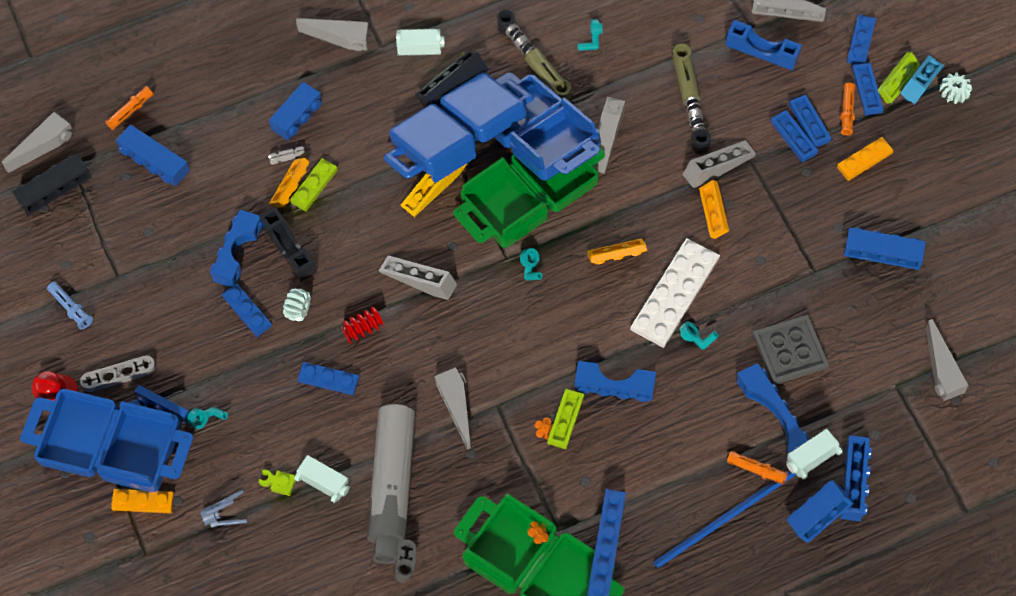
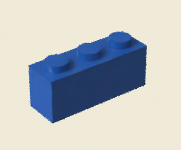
M303 82L269 119L271 130L286 140L295 136L301 125L306 123L310 119L311 114L320 108L322 104L320 92Z
M831 480L786 520L796 534L809 543L854 503L844 490Z

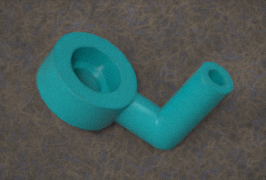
M598 19L590 20L592 43H578V51L599 49V34H602V23H599Z
M533 248L524 249L520 254V262L525 267L524 279L541 280V272L532 273V267L537 266L539 263V253Z
M685 322L680 327L681 337L686 341H694L701 349H706L719 337L718 333L713 331L703 340L699 336L698 329L691 322Z
M211 407L205 411L195 408L188 414L187 422L189 426L201 429L207 424L209 417L214 415L226 420L228 413L216 407Z

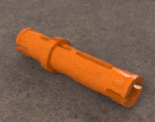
M845 83L843 85V110L840 114V119L842 120L841 134L851 135L853 133V121L855 120V84Z
M145 86L137 95L130 97L128 103L105 121L107 126L114 130L136 109H140L142 104L154 95L153 92Z
M734 451L730 452L727 463L762 476L763 479L768 478L784 484L788 473L772 467L771 464L760 463Z

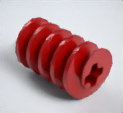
M371 307L370 313L365 310L363 311V316L361 314L356 315L357 321L350 317V324L344 320L343 327L341 326L348 343L352 344V337L356 341L359 340L358 334L365 338V331L373 334L372 328L374 327L379 331V324L384 327V323L378 311Z

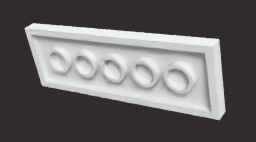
M686 238L633 322L630 330L664 348L718 262L720 255Z

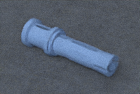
M57 282L50 283L47 290L67 310L68 317L75 320L78 328L82 330L90 326L93 317L87 315L83 310V306L76 304Z

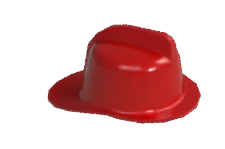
M44 371L37 377H34L32 384V393L36 398L55 401L57 393L62 389L78 392L77 383L72 377L51 371Z

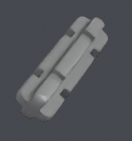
M299 146L295 147L296 149L294 150L291 148L279 151V154H276V152L269 154L270 163L276 164L278 161L284 162L296 159L295 157L297 156L298 158L304 157V147Z

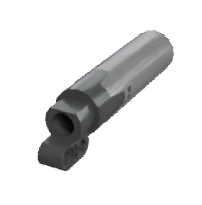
M390 404L382 406L378 410L367 539L374 543L373 561L382 564L395 563L394 577L397 581L405 583L411 579L414 573L416 545L411 540H406L415 411L405 405ZM403 549H407L408 555L406 559H404L405 551ZM404 567L408 569L409 573L402 574L399 569Z

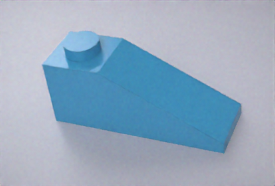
M929 55L900 94L906 100L915 104L944 65Z

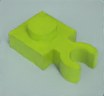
M268 470L262 471V474L268 476V479H259L258 482L261 486L267 487L271 485V491L287 496L291 495L296 482L294 480L295 475L277 471L276 475H272Z

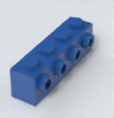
M129 125L116 140L121 154L124 156L129 155L136 164L144 165L151 174L159 175L167 184L171 183L176 187L190 171L187 161L132 125Z
M858 227L849 228L844 256L920 270L926 241H921L918 238H904L896 234H883L880 231H866Z
M849 436L843 490L854 504L841 514L840 519L861 521L863 515L867 514L868 503H865V496H868L869 484H866V480L870 476L871 466L868 465V459H871L872 447H869L870 438Z

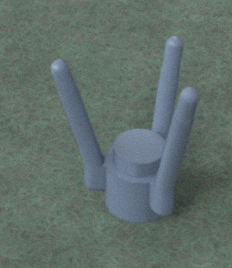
M240 490L220 502L200 510L204 524H211L213 528L219 525L247 523L246 519L217 521L220 518L218 510L233 504V499L243 494L244 491Z

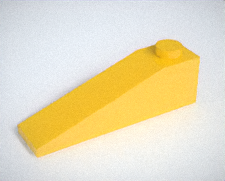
M468 164L463 165L437 183H434L431 175L426 173L400 206L415 217L448 187Z

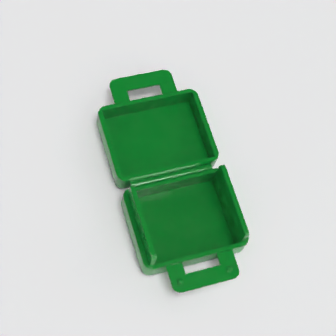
M600 148L597 155L570 173L562 174L559 172L548 180H541L513 154L511 165L503 157L462 186L461 201L463 204L453 211V215L478 243H484L493 237L501 247L508 248L548 219L547 206L553 212H559L598 184L599 175L593 166L604 159L605 152ZM471 212L485 229L481 230L468 216V213Z
M506 494L498 505L486 497H478L454 529L455 537L468 545L463 552L464 564L505 592L513 594L521 587L520 596H588L595 550L568 533H563L557 537L556 527L551 521L509 494ZM484 510L490 516L479 532L474 535L469 529ZM536 521L539 525L543 524L546 527L545 533L548 535L546 542L542 541V543L537 544L534 542V537L529 536L528 529L531 528L530 524ZM612 579L609 596H622L624 587Z

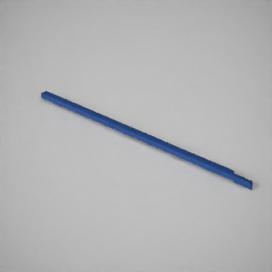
M789 470L785 482L794 477L795 473ZM773 481L654 561V565H657L658 568L782 484Z

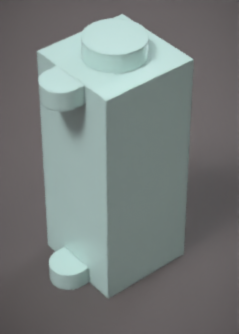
M440 29L397 30L396 33L398 55L441 54V47H444V36H441Z
M826 429L789 453L787 467L792 473H796L799 478L804 479L807 477V472L834 454L840 455L842 450L837 440Z
M308 455L298 468L294 478L297 482L301 479L331 496V501L334 503L337 500L339 501L342 496H346L350 488L347 477Z

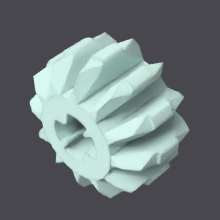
M958 73L954 76L949 74L947 78L942 80L940 92H942V98H947V103L953 101L954 104L958 101L963 103L965 99L970 97L972 85H970V79H965V75L960 77Z
M296 288L290 290L283 305V314L286 318L292 321H302L307 316L311 304L309 292Z

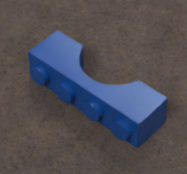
M736 20L733 21L727 33L726 46L792 71L800 57L801 44L787 39L780 42L767 41L759 37L750 25Z
M239 210L238 215L234 216L232 228L226 233L225 243L218 251V259L216 263L212 264L210 269L213 282L228 287H233L237 284L242 271L239 263L234 260V254L241 244L257 240L262 228L259 215Z
M578 361L575 390L581 393H598L601 396L613 395L620 399L634 398L641 402L652 401L656 372L636 369L634 374L628 379L614 381L601 373L597 363Z

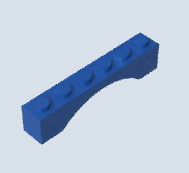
M757 363L737 373L736 382L746 398L765 406L780 421L786 434L789 454L809 441V437L805 431H801L797 418L790 414L786 401L784 399L781 400L777 387L768 380L769 377L764 368L761 369Z
M606 489L588 596H609L626 492Z

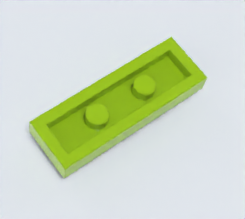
M907 52L878 88V92L886 103H892L921 66L912 52Z
M322 158L291 197L290 202L306 212L338 171L337 166Z
M565 389L547 444L567 449L584 394Z

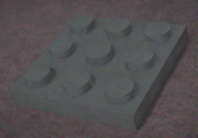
M808 315L753 331L752 335L774 385L825 370L829 367Z

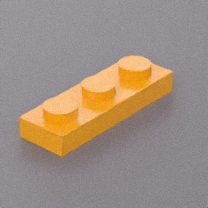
M881 137L840 162L837 168L849 181L893 153V149Z
M300 158L293 161L269 202L271 207L281 208L289 203V197L296 190L300 178L307 171L308 160Z
M712 180L700 187L699 191L710 237L716 239L728 232L729 227L718 182Z
M641 238L588 250L587 255L591 263L602 264L605 260L609 259L620 260L627 255H641L642 252L647 251V248Z
M114 489L111 509L115 511L172 513L174 492L157 491L152 493L143 490Z

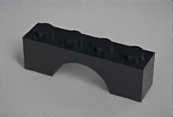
M274 207L261 214L259 218L263 229L299 281L302 282L317 273L315 262L305 248L303 249L297 243L277 208Z

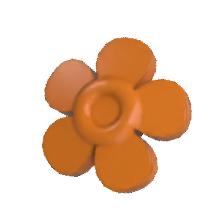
M544 418L542 422L536 421L534 425L538 429L536 436L539 438L544 436L548 440L553 426L551 420Z
M536 521L530 524L531 528L528 529L529 536L534 537V542L537 544L542 543V541L546 542L548 540V535L545 533L546 527L543 524L539 525Z

